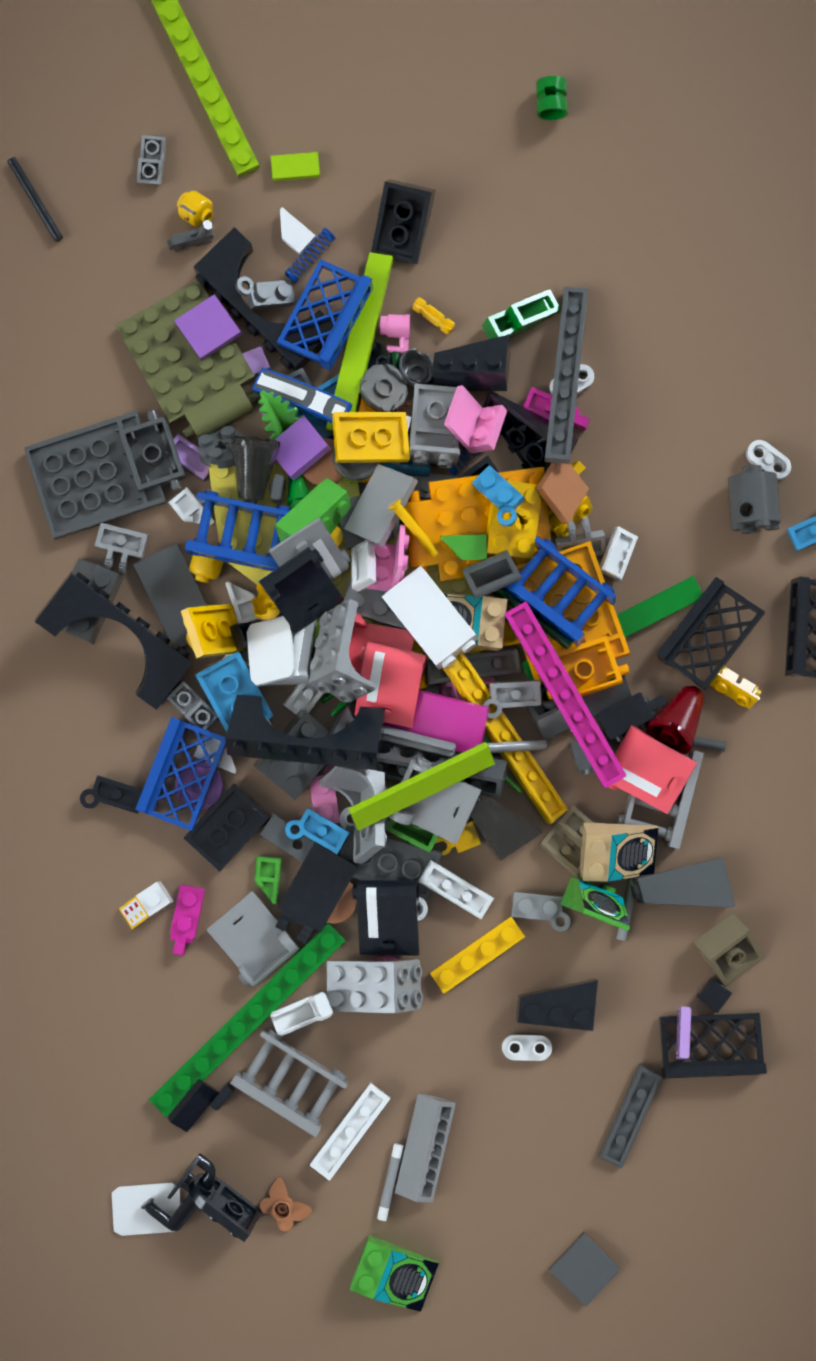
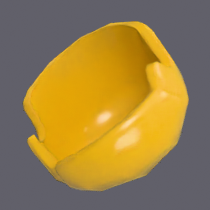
M258 584L256 586L258 596L251 599L254 607L253 613L260 620L275 619L281 612L261 584Z

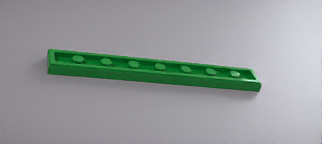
M694 576L617 614L624 637L626 638L697 602L703 593ZM528 661L521 663V668L527 679L534 680Z

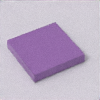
M215 294L174 320L201 361L242 335Z
M304 415L267 446L268 450L293 481L331 450Z

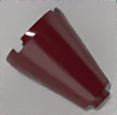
M696 686L683 687L648 723L646 733L677 752L688 754L694 745L705 699L702 691Z

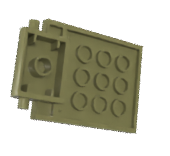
M198 281L115 326L170 424L186 417L190 426L182 429L186 438L196 434L199 439L201 435L210 434L253 411L251 403L259 398L255 391L245 394L241 387L255 379V375L234 340L201 361L175 324L174 320L209 298L205 288Z

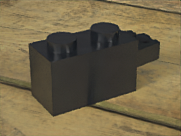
M641 692L596 714L594 717L606 740L609 742L614 739L615 743H618L624 739L631 725L640 730L647 728L649 721L657 715L655 709L665 705L666 702L662 695L650 700L648 696L643 697Z

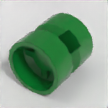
M546 76L536 81V97L539 99L537 100L538 118L553 121L567 116L568 103L565 98L567 96V80L561 76Z

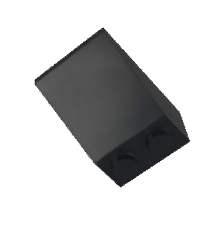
M391 179L385 181L371 253L390 255L396 260L418 264L436 190Z

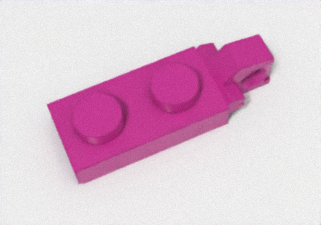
M531 387L523 407L549 420L552 395ZM576 408L574 427L586 431L590 419L579 415L581 410Z
M180 884L170 931V940L175 941L173 954L183 956L186 944H192L193 939L196 938L206 889Z

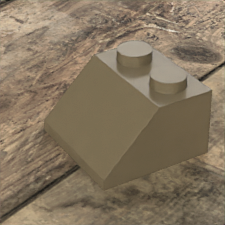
M734 913L722 919L716 926L694 941L700 955L724 987L764 958L750 930Z

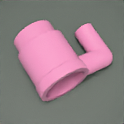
M388 314V316H381L380 335L399 338V346L387 345L390 355L391 352H399L400 356H402L405 351L409 350L410 314Z

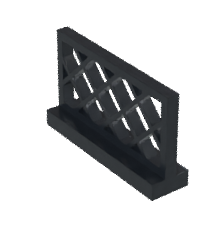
M800 576L791 580L785 676L816 678V670L814 672L805 671L807 659L812 656L816 661V647L812 649L807 643V637L812 632L816 635V624L813 625L809 620V612L813 608L816 610V601L810 595V586H816V580L809 577Z
M715 577L657 652L658 659L665 665H670L706 691L763 617L765 611L726 586L724 581ZM725 594H728L734 598L735 607L721 609L720 600ZM750 609L756 613L752 621L741 622L740 610ZM736 611L738 623L723 625L722 613ZM719 614L721 626L706 628V618L709 615ZM739 627V638L726 642L724 630ZM722 630L723 642L709 644L707 632ZM704 633L706 645L691 647L690 639L692 636ZM724 647L725 656L721 660L711 661L710 649ZM707 649L709 661L694 664L692 652ZM690 653L691 664L680 666L674 661L679 654ZM709 666L711 674L703 682L696 677L695 668Z
M760 1013L691 1016V1025L694 1021H701L708 1029L700 1038L690 1031V1036L697 1041L690 1048V1053L698 1044L710 1053L704 1061H697L690 1054L691 1062H683L684 1060L669 1062L668 1051L673 1045L676 1046L677 1037L673 1039L666 1032V1022L677 1023L678 1016L659 1017L663 1079L767 1074L763 1055ZM740 1019L736 1024L731 1021ZM744 1019H754L755 1030L750 1036L738 1027ZM715 1020L711 1025L706 1022ZM719 1020H725L733 1027L725 1037L713 1028ZM710 1030L721 1040L713 1051L702 1042ZM734 1030L738 1031L746 1039L738 1050L727 1041V1038ZM754 1035L756 1038V1042L752 1040V1037ZM667 1038L672 1042L669 1046H667ZM748 1042L757 1049V1059H747L740 1052ZM723 1043L735 1052L729 1060H722L715 1053ZM737 1055H738L740 1058H742V1060H733V1059H734ZM712 1056L717 1059L716 1061H708Z

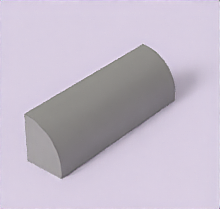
M418 1093L395 1189L396 1194L415 1202L433 1203L455 1110V1102Z

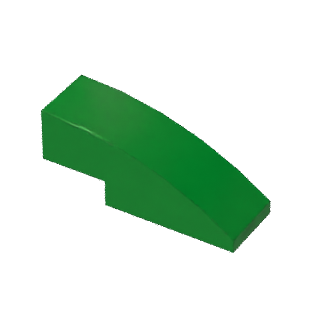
M549 289L512 304L507 310L488 317L482 324V327L489 339L509 335L510 339L559 313L561 308Z

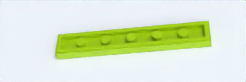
M484 742L348 808L357 830L364 829L495 765L490 748Z

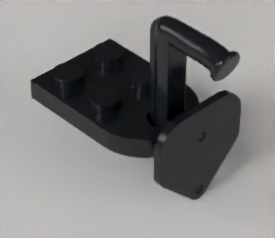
M201 1153L194 1158L167 1196L170 1200L180 1187L189 1193L172 1216L159 1208L153 1202V1198L148 1199L141 1206V1209H145L149 1215L171 1231L180 1230L194 1210L199 1207L212 1221L218 1222L233 1237L239 1238L243 1242L251 1234L262 1213L258 1207L217 1178L214 1164ZM197 1165L205 1173H200L195 1177L191 1171Z

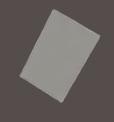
M378 464L344 529L349 533L384 547L399 519L397 514L393 510H389L388 507L399 498L401 505L405 507L418 481L411 476Z

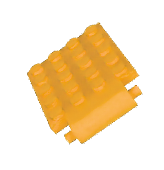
M544 467L497 472L505 480L537 485L545 474ZM479 475L428 482L430 495L428 499L420 500L419 490L412 492L410 501L406 503L404 508L431 540L430 542L439 553L433 557L406 527V534L409 535L408 554L410 567L422 566L428 574L427 566L437 564L439 581L464 578L463 568L485 560H460L440 540V535L486 534L491 502L472 484ZM542 498L536 537H540L543 541L544 539L551 541L548 505ZM534 547L533 556L538 552L536 547ZM487 553V558H490L497 554ZM511 556L515 566L527 563L531 560L528 558Z
M591 541L559 551V553L600 584L605 583ZM546 556L524 582V588L531 593L536 591L558 564ZM527 563L516 566L519 573ZM565 571L544 596L543 602L549 607H552V605L556 606L577 579ZM585 585L564 610L563 617L569 622L575 621L597 594ZM607 601L601 604L582 627L584 629L582 631L584 633V641L579 647L572 643L570 648L566 650L545 633L581 697L622 684L621 676L630 673L627 664L618 666L616 663L617 659L629 656L630 651L614 606ZM524 650L533 679L540 680V685L544 684ZM614 677L616 678L615 680L606 682V681H608V680H610V679H612V678H614ZM546 690L549 700H551L552 697L548 690Z

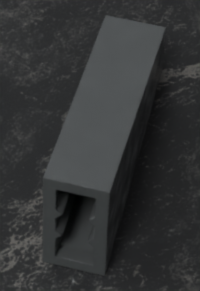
M714 858L632 879L631 892L633 898L638 900V903L735 907L723 858Z

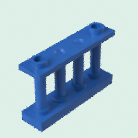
M205 490L204 493L197 492V500L204 503L197 538H194L193 541L187 540L185 551L187 554L272 572L279 567L270 552L266 556L256 554V541L262 515L277 518V523L291 508L281 505L272 508L219 497L217 492ZM214 505L228 508L221 543H218V546L210 545L206 540ZM238 510L252 513L245 548H242V551L232 549L233 546H231ZM276 527L274 528L270 549L280 543Z
M537 536L535 547L538 549V552L520 572L522 580L503 589L522 603L527 602L532 611L579 647L584 641V633L582 632L584 629L582 627L604 601H607L612 606L616 602L615 591L606 583L600 584L555 550L556 546L550 540L544 539L543 541ZM548 556L558 565L541 586L531 593L524 588V582L545 557ZM565 571L569 572L577 581L556 606L552 605V607H549L543 602L544 596ZM586 585L597 595L575 621L569 622L563 617V612Z

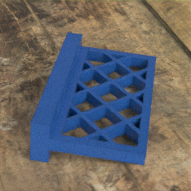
M320 259L278 338L277 344L316 361L323 368L331 371L373 290L372 278L365 275L362 277ZM322 269L331 271L334 279L321 283L319 275ZM348 279L355 282L352 290L342 292L339 282ZM337 284L340 294L326 298L323 288ZM320 289L324 299L310 303L308 298L310 292ZM342 299L344 304L342 310L332 313L329 303ZM326 304L329 314L315 318L312 308ZM310 310L313 320L299 324L297 319L299 313ZM331 319L333 328L331 331L321 334L318 323ZM315 325L318 335L304 339L301 329ZM299 330L302 341L293 344L286 341L289 333ZM320 340L322 349L319 354L310 352L307 344Z
M171 717L135 810L193 831L225 751L226 737ZM186 729L195 731L199 741L186 746L183 739ZM200 734L206 735L208 737L202 739ZM213 738L221 741L218 751L209 755L204 742ZM201 745L205 757L193 762L188 750ZM185 752L190 764L177 769L174 762L175 757ZM207 760L211 769L209 774L200 778L195 765ZM192 768L196 780L184 785L179 773ZM176 775L181 787L168 792L165 785L166 780ZM198 783L202 792L199 798L191 801L186 788ZM183 791L187 803L175 808L170 796ZM167 798L171 811L164 814L155 812L158 801ZM189 806L192 818L190 823L186 824L180 821L177 812ZM174 814L175 819L168 816Z

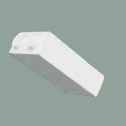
M422 566L418 567L381 596L439 670L442 667L445 669L450 667L457 660L456 656L462 652L467 653L476 646L477 635Z

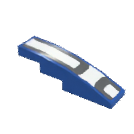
M263 367L252 388L258 394L263 390L267 393L273 392V398L280 395L282 397L281 404L284 401H289V407H296L305 415L333 423L332 415L334 412H350L353 406L350 402L328 392Z

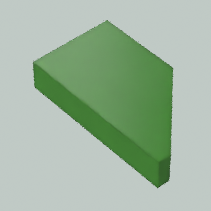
M486 534L440 535V540L460 560L487 559Z
M257 856L254 881L273 904H277L282 858Z

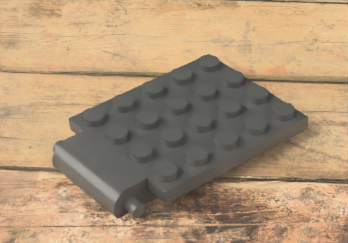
M156 410L147 413L149 421L142 423L139 413L133 411L24 447L54 540L99 526L100 523L105 524L168 503L163 487L171 485L172 491L182 488L180 481L186 476L166 417L158 418Z

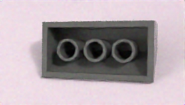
M625 675L621 676L622 684L582 697L592 716L632 696ZM614 677V678H612V679H610V680H608V681H606V682L615 680L616 678ZM542 684L540 685L541 705L525 706L542 738L548 740L569 729V726L554 700H549L547 688Z

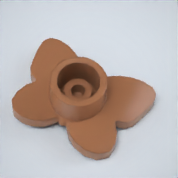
M277 1177L269 1190L270 1197H265L260 1202L261 1211L266 1215H273L277 1226L284 1232L292 1229L294 1221L303 1220L313 1211L309 1205L292 1201V1198H289L287 1187L281 1177Z

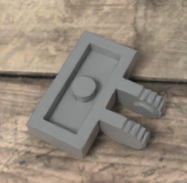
M588 517L582 518L583 534L576 535L575 523L573 520H570L567 523L569 536L555 539L558 552L591 541L596 556L604 555L606 550L603 530L591 532Z
M100 523L95 547L107 550L104 568L110 570L113 566L115 553L122 554L118 567L119 573L125 574L129 563V556L143 559L149 535Z

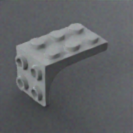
M415 383L409 444L410 460L408 462H413L416 466H427L428 463L438 464L440 468H452V465L457 466L460 456L459 440L444 424L457 387Z
M352 599L345 601L321 616L319 621L321 627L319 636L315 641L316 650L310 664L311 674L308 683L316 687L320 692L330 693L343 702H352L374 691L376 688L374 682L363 678L356 672L350 661L349 646L358 602Z
M335 766L320 780L321 787L342 793L349 800L351 806L387 790L385 787V772L370 769ZM386 818L359 831L354 824V863L363 864L385 847L387 841L385 833Z
M420 960L327 961V998L332 1011L395 1014L419 1010L423 1000Z

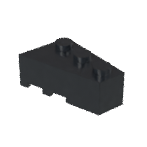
M509 335L434 353L432 370L434 385L449 387L463 385L467 391H507L510 363Z
M594 978L518 995L516 1021L525 1024L593 1031L598 980Z

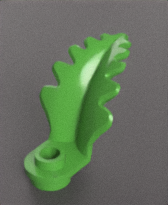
M263 390L260 392L261 399L259 400V404H263V406L259 410L261 413H266L262 417V421L270 422L264 430L266 433L273 432L269 437V442L271 443L302 416L295 418L298 412L296 407L287 410L290 405L289 401H284L281 404L282 397L280 395L273 398V392L267 393Z

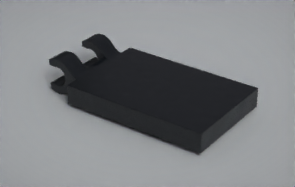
M314 842L278 906L284 912L275 927L284 932L292 919L304 926L297 940L306 944L314 929L322 932L359 866Z

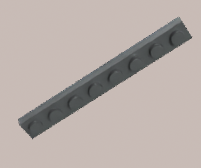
M564 287L545 462L570 464L588 289Z

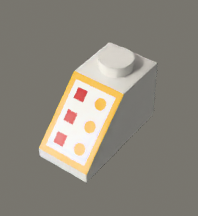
M158 881L137 894L120 907L119 910L133 930L174 901L162 882Z

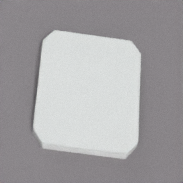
M284 616L251 624L247 630L250 678L256 686H261L292 678L295 672L292 629Z
M172 1182L119 1186L112 1192L114 1232L121 1236L175 1232L167 1229L149 1215L145 1209H141V1206L148 1199L153 1198V1202L159 1208L172 1216L181 1204L180 1188L169 1200L167 1196L175 1186Z

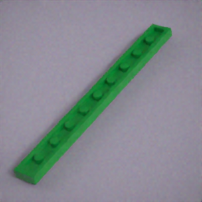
M328 923L322 932L316 934L148 1100L166 1118L199 1078L204 1081L271 1015V1012L275 1011L346 940Z

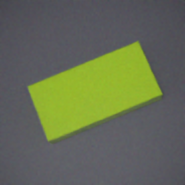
M318 152L271 156L273 182L320 178Z

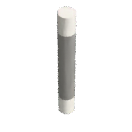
M398 1143L393 1145L377 1219L387 1221L404 1145Z

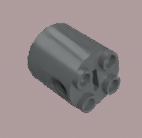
M748 465L742 467V473L730 476L728 478L732 530L742 531V534L757 533L758 528H765L767 531L780 529L777 474L775 472L762 471L761 465Z

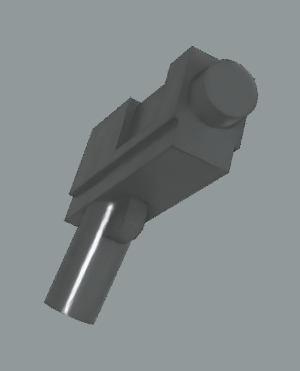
M205 220L198 229L171 235V240L167 241L169 250L174 249L175 252L182 251V248L194 245L197 247L211 243L214 237L211 231L212 223Z

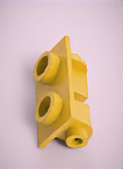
M587 495L583 498L571 519L575 526L582 518L587 517L593 508ZM554 514L549 519L550 532H554L557 538L568 536L567 523L562 524Z
M724 666L710 686L717 692L735 700L740 706L750 709L760 698L759 695L762 691L758 689L759 686L745 678L741 680L740 684L736 683L739 675Z

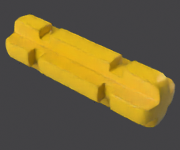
M417 298L412 305L414 311L418 314L422 313V317L436 327L439 326L440 330L445 334H449L454 329L455 323L449 318L445 319L444 314L430 304L427 305V302L422 298Z

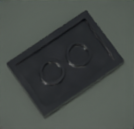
M234 783L199 820L194 830L187 833L184 839L221 872L269 820L270 816Z

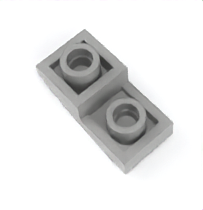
M142 135L140 158H138L137 183L161 185L165 163L166 137Z
M183 679L166 697L196 727L206 730L218 718L216 712Z

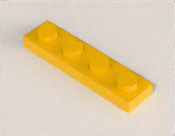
M510 916L431 971L430 975L443 994H445L521 941L525 936Z

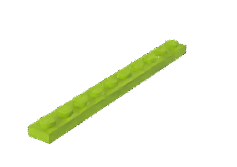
M151 0L238 178L259 169V163L178 0Z

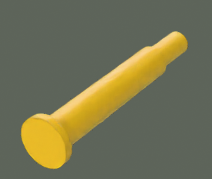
M400 498L395 500L388 509L393 510L420 544L425 546L429 553L435 557L439 552L430 542L431 540L401 505Z

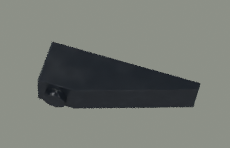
M490 391L482 408L503 405L506 408L507 413L500 434L509 444L508 449L511 453L515 452L523 462L521 466L524 469L544 467V473H546L551 464L550 462H545L549 420ZM574 436L572 437L571 453L578 441Z

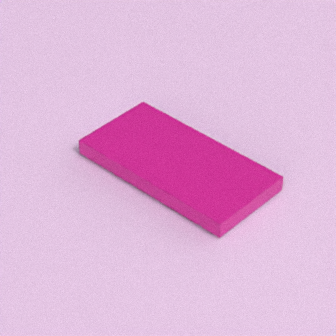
M419 690L413 727L409 728L387 722L385 726L454 743L456 745L455 751L463 753L476 747V744L483 743L490 707Z

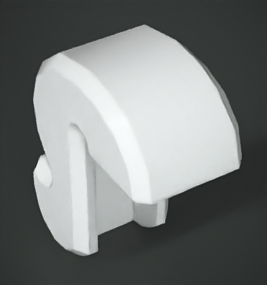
M319 992L271 1012L270 1017L277 1034L283 1036L313 1022L325 1020L332 1016L333 1011L326 993Z

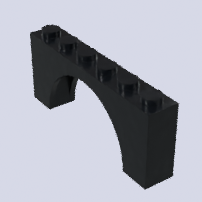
M234 227L193 266L196 273L195 279L204 288L208 286L213 291L211 294H215L221 304L225 302L230 307L228 311L236 320L242 319L247 324L245 326L246 329L254 337L258 335L263 339V346L270 353L275 351L281 357L279 361L286 369L290 370L292 368L296 371L304 367L311 359L277 344V340L286 324L271 322L255 314L246 305L242 296L235 288V283L240 278L243 265L253 252L251 242ZM320 310L314 314L315 318L325 316ZM312 316L299 321V324L313 320ZM331 320L318 323L321 334L331 331L333 328ZM315 325L301 329L304 339L318 335ZM299 330L289 333L286 341L292 344L302 341ZM318 340L307 344L310 352L317 354L322 349V344Z
M70 572L37 615L35 623L55 637L69 624L88 617L109 618L128 627L139 639L145 655L144 675L139 687L135 691L136 695L157 710L191 666L192 661L188 658L190 653L180 646L177 648L169 644L171 639L162 632L158 631L157 634L148 629L151 625L140 616L137 619L129 615L131 610L121 602L114 604L109 600L111 595L102 588L98 587L95 590L88 584L90 580L80 572H77L76 575Z
M237 695L225 738L227 755L377 770L385 729V709L360 707L355 719L341 731L320 738H298L284 734L269 724L263 715L262 697Z

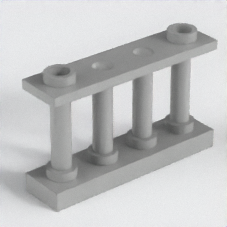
M692 751L690 755H686L688 758L696 761L697 765L681 790L678 802H674L668 812L670 817H673L671 827L663 828L658 826V836L667 841L666 847L680 848L704 753ZM629 794L624 814H619L617 824L652 825L630 819L634 804L657 811L661 810Z
M270 1028L267 1031L264 1029L260 1036L266 1039L247 1072L242 1074L237 1072L230 1084L316 1137L322 1127V1124L318 1123L320 1121L319 1116L337 1086L339 1085L346 1089L348 1081L345 1080L346 1075L335 1068L332 1071L287 1044L281 1040L283 1036L278 1035L275 1030ZM275 1045L287 1054L269 1084L261 1087L255 1083V1076ZM298 1059L306 1064L308 1068L289 1099L286 1098L283 1101L276 1096V1090L294 1060ZM316 1072L330 1080L312 1110L304 1114L297 1109L299 1107L297 1104Z

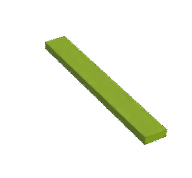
M369 252L364 275L372 278L373 290L349 334L334 396L353 405L350 412H357L361 396L360 380L367 371L394 260L393 256ZM327 422L326 431L328 433H333V423Z

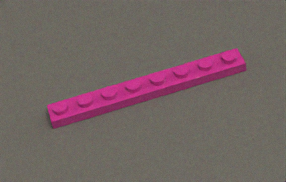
M524 602L504 613L602 786L607 788L626 777V773L528 603Z

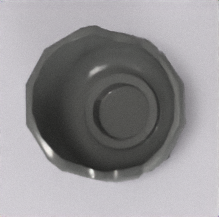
M412 348L405 351L401 356L399 370L410 386L414 387L415 383L429 384L433 378V361L428 353H420L417 348Z

